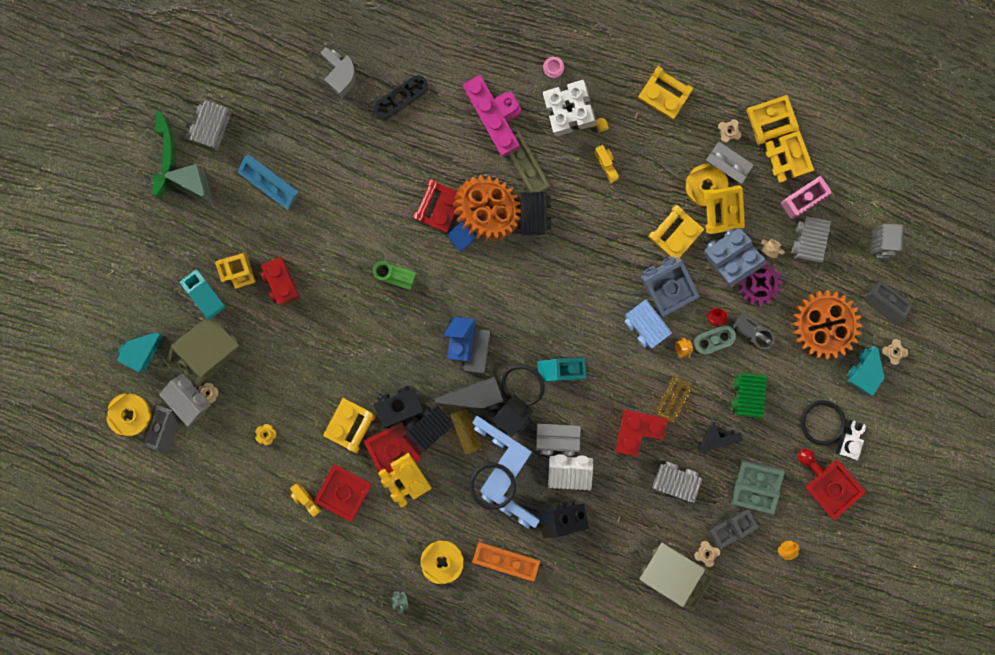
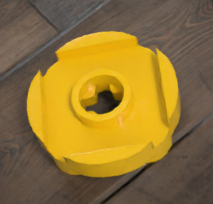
M710 164L697 166L686 179V194L698 207H706V200L703 194L706 189L701 187L703 181L711 182L712 186L710 189L713 190L728 188L729 185L726 174ZM720 198L715 199V205L720 203Z
M121 394L115 397L108 406L107 423L119 435H138L147 428L152 419L149 404L144 398L136 394ZM125 410L134 412L132 420H125Z
M438 540L429 544L421 556V567L424 576L436 584H446L456 580L463 569L464 558L461 550L450 541ZM438 557H446L448 566L439 568L436 559Z

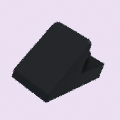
M711 422L698 447V451L702 453L743 441L741 432L735 433L733 429L722 432V437H720L716 423Z

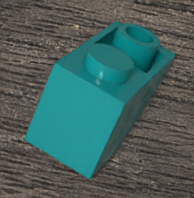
M197 269L180 281L185 291L208 320L226 308Z
M875 346L868 349L865 348L859 355L860 362L858 365L853 366L847 374L849 378L846 383L867 397L873 396L884 380L879 350Z

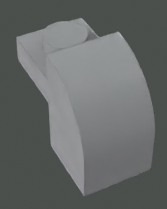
M325 47L320 54L334 69L324 80L336 94L343 98L355 83L356 71L348 55L341 61L342 57L334 49L330 51Z

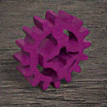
M766 261V265L760 268V270L765 271L764 273L757 274L754 272L735 284L741 287L737 293L744 294L742 300L750 299L749 305H753L755 301L758 307L762 306L763 301L768 305L771 303L770 298L773 300L778 298L775 293L782 292L778 285L783 284V281L777 278L781 275V272H774L776 266L768 267L769 261ZM770 278H772L773 282L772 287L770 286ZM746 279L749 281L748 289L746 288ZM761 279V280L763 281V282L761 283L762 286L757 287V286H756V284H757V281H756V280ZM755 293H762L763 295H765V297H756L753 295Z

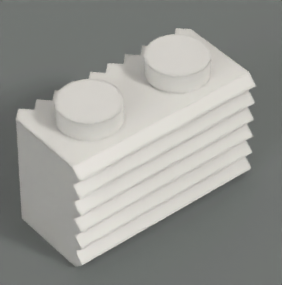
M562 454L550 456L548 471L549 488L591 490L593 458L586 456L566 457Z

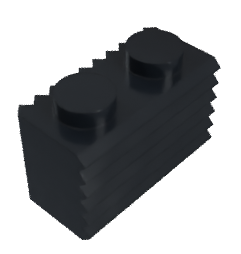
M546 191L520 192L522 236L547 235V230L551 229V217H547V208H551L550 195L546 196Z
M438 406L434 409L428 407L420 415L422 417L420 421L416 423L413 420L404 428L407 432L403 435V438L419 456L454 426Z

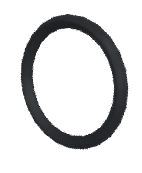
M523 364L509 367L504 372L501 380L505 395L509 399L512 397L506 387L508 374L515 369H526L538 378L540 393L534 400L523 402L530 406L540 401L545 392L544 380L540 373L533 367Z
M820 400L806 407L801 417V428L808 440L814 444L825 446L833 444L840 439L841 434L844 433L846 428V419L843 411L835 403ZM817 405L831 406L841 417V429L837 436L831 440H816L811 437L806 429V416Z
M488 463L475 470L471 476L469 489L473 500L479 506L489 510H496L505 507L511 502L515 495L516 482L512 472L507 467L498 463ZM486 468H499L506 472L511 480L510 495L504 502L498 505L483 503L478 499L474 491V482L477 475Z

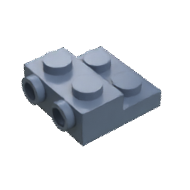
M741 228L728 230L723 239L718 242H710L706 250H704L709 263L730 287L766 265L764 257L756 250L750 238Z
M668 257L663 260L662 266L658 268L655 266L650 267L644 271L645 275L641 276L648 294L652 297L662 317L700 297L683 261L679 257Z

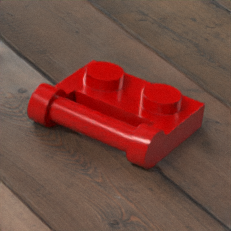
M429 179L426 185L428 188L419 209L412 218L448 233L455 217L454 211L456 207L453 204L456 201L454 197L458 191ZM435 190L441 192L431 217L428 218L425 216Z

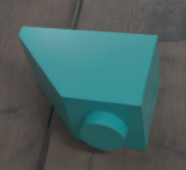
M155 332L127 341L126 344H122L117 353L119 357L116 361L137 372L145 373L164 335Z
M585 358L537 361L538 372L544 382L587 379Z

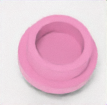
M558 57L548 58L543 65L544 73L550 78H558L564 71L563 61Z

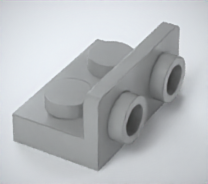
M721 142L716 144L706 161L741 184L753 167L751 162Z

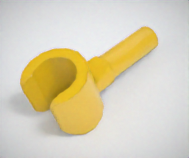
M599 118L596 120L597 125L595 126L598 132L609 129L606 119Z

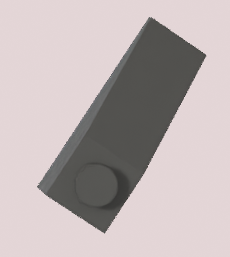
M492 377L434 398V401L438 404L481 409L488 408V411L501 407L500 403L503 402L496 379Z

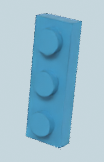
M249 154L243 158L237 173L288 210L292 207L299 192Z

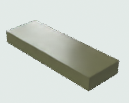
M518 132L514 136L521 147L508 154L525 186L528 191H545L551 188L523 136Z

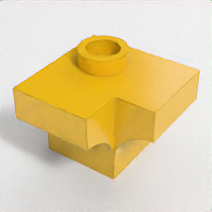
M247 252L215 261L221 282L231 280L235 289L256 282Z

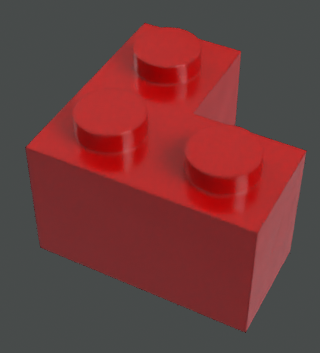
M623 410L614 452L638 457L642 436L663 440L668 419Z

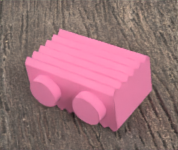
M819 176L783 200L781 205L790 219H795L830 196L832 191L823 178Z

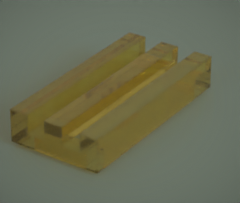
M673 375L654 413L674 423L693 385ZM677 381L679 384L663 413L661 409ZM683 385L686 386V389L676 409L674 410L672 416H669L668 414L679 392L681 391Z
M468 409L451 414L450 416L465 455L482 449Z

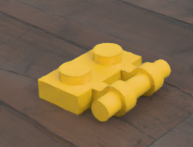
M800 131L780 137L778 139L779 147L775 148L773 141L765 143L767 158L771 160L774 168L772 172L774 176H777L779 183L787 181L785 176L787 171H790L792 178L814 171ZM779 154H784L787 164L781 165L778 157Z
M410 453L391 463L393 472L388 474L386 469H383L378 473L382 479L381 483L385 488L389 489L391 498L400 507H404L408 503L404 498L405 495L410 494L414 500L432 489ZM398 479H400V481L404 485L399 489L394 483Z

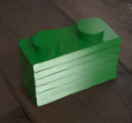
M739 373L738 377L734 378L733 389L737 390L736 399L733 398L731 410L735 411V416L759 419L764 417L767 375Z

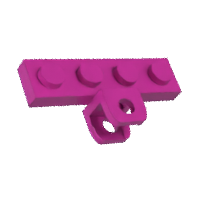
M481 75L462 85L502 158L519 149L521 146L507 123L522 112L513 93L506 92L494 99Z

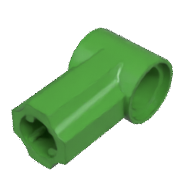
M380 261L373 267L374 278L377 281L411 290L416 275L415 272L390 265L385 261ZM386 267L389 270L386 277L378 276V268Z

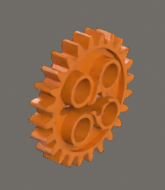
M482 175L477 180L475 177H472L470 181L466 180L463 186H460L454 197L456 199L453 204L456 207L454 214L460 215L457 222H464L462 229L469 228V235L473 232L476 233V239H479L482 235L484 241H487L489 237H491L493 242L498 237L503 240L506 235L509 236L516 229L518 222L521 220L519 217L521 210L517 209L521 202H515L518 195H511L510 193L513 188L506 189V182L500 185L499 178H496L493 182L491 176H488L486 180H484Z
M829 290L824 292V296L821 291L816 292V298L810 294L808 295L809 301L801 300L804 307H796L800 313L792 315V317L797 319V322L791 323L792 326L797 327V330L793 331L792 334H799V338L795 342H803L801 350L808 347V355L816 352L815 358H820L823 354L824 360L829 359L830 354L833 359L838 358V353L841 356L846 355L845 349L848 351L853 350L850 343H858L854 337L862 334L857 331V328L863 325L856 321L862 316H855L854 313L858 310V307L853 309L850 307L853 303L852 300L846 303V295L838 298V292L836 291L831 296ZM831 307L838 309L839 315L837 318L830 314ZM811 312H815L818 315L816 323L812 322L809 318ZM845 320L842 324L833 325L828 328L825 327L813 331L808 329L811 326L820 325L825 322ZM837 327L842 328L844 331L842 339L836 336L835 331ZM817 332L823 335V342L821 344L815 340Z

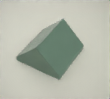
M197 164L165 174V177L175 185L212 203L213 198L206 173Z

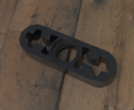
M420 75L414 76L385 95L374 105L376 116L381 120H387L425 95L428 91L427 80ZM415 82H418L419 84L423 82V89L419 90L417 88L413 90L412 94L414 96L411 97L409 91L406 88L409 87V89L412 90L415 87ZM400 92L407 95V100L404 103H398L395 100V96ZM392 98V102L396 106V108L393 109V106L391 105L387 108V114H384V112L379 113L380 106L383 105L384 107H387L388 105H390L389 99Z

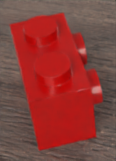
M282 257L261 265L263 271L260 274L265 284L269 283L271 287L269 295L273 303L277 302L278 305L283 307L301 299L288 266Z

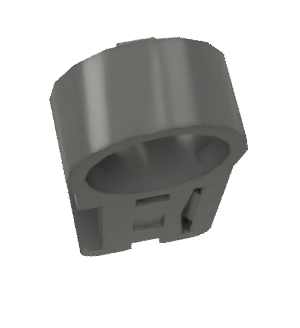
M746 313L740 314L731 326L732 329L736 328V330L746 336L749 342L759 350L769 349L775 342V336L772 331L763 327ZM759 332H766L771 340ZM756 336L764 340L768 346H759L756 342Z

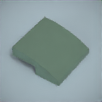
M742 459L734 488L732 504L774 515L780 496L779 490L785 473L784 469Z

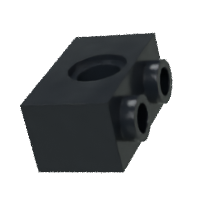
M409 386L397 390L398 394L390 397L387 394L377 398L378 403L374 404L383 428L390 427L424 412L415 388L410 389ZM396 400H402L404 403V409L401 412H396L393 409V403Z

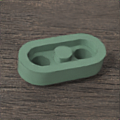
M720 326L696 336L693 346L697 353L706 355L732 345L736 339V334L730 326ZM721 333H725L727 335L726 341H723L720 338ZM702 340L707 342L706 348L701 347L700 342Z

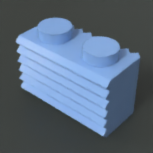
M646 299L625 315V324L631 331L635 329L639 335L637 339L644 348L648 346L649 349H652L672 334Z

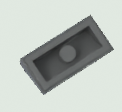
M880 280L876 282L864 299L868 305L895 325L902 323L913 307V304Z
M474 329L470 362L465 361L464 371L485 374L491 331Z
M157 405L143 445L159 452L168 453L180 422L179 416L172 409Z

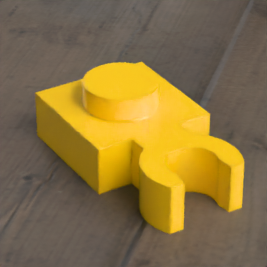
M603 145L595 148L594 154L603 171H605L609 182L617 181L619 176L612 165L614 160L612 153L609 149L605 150Z
M300 482L290 488L293 492L291 494L293 500L297 504L301 503L305 506L313 517L321 512V509L314 503L312 497Z

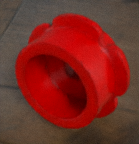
M713 308L707 314L708 321L712 326L720 327L728 321L727 312L721 308Z

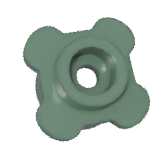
M395 591L394 597H391L393 608L398 610L399 613H403V610L408 609L405 592L399 593Z

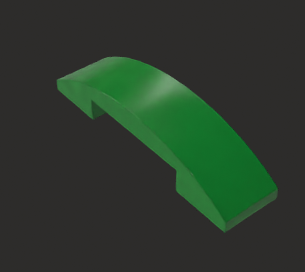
M156 111L155 132L160 137H163L162 174H153L152 195L157 199H162L171 183L165 177V174L175 170L176 144L172 128L166 116L161 111Z

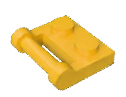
M657 66L638 99L673 121L694 88L689 84L688 86L684 85L665 73L663 68ZM659 78L683 94L679 98L655 82Z
M788 95L749 107L746 110L758 145L764 144L766 140L799 131ZM786 118L788 120L787 125L766 132L762 131L761 127Z
M740 185L717 190L709 189L703 192L707 207L708 224L706 225V233L714 234L730 229L745 228L743 188ZM720 198L721 223L717 224L715 199Z
M675 205L671 209L672 212L655 232H651L648 235V238L669 257L680 258L702 233L704 228L687 215L682 208ZM679 217L683 222L664 242L661 236Z
M342 398L323 436L354 453H358L360 449L358 446L371 421H374L377 415ZM361 414L364 418L352 441L349 442L346 438L358 415Z

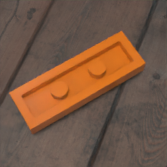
M478 541L472 563L534 582L540 560Z

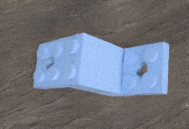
M476 416L472 422L476 425L474 430L483 436L487 433L494 437L492 442L501 448L505 445L508 446L498 464L507 467L515 478L532 452ZM494 468L480 489V492L483 493L482 498L490 504H493L494 501L500 504L508 498L504 494L511 485V480L506 472L499 468ZM512 500L500 509L508 516H511L513 513L519 517L518 522L528 529L530 526L535 528L540 521L537 516Z

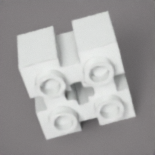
M584 80L567 84L568 90L561 91L557 87L543 92L547 109L550 113H554L549 118L553 133L557 137L573 132L572 127L576 125L580 129L597 125L593 108L590 104L586 105V102L591 100ZM572 105L575 107L572 108L573 111L568 112L567 106Z

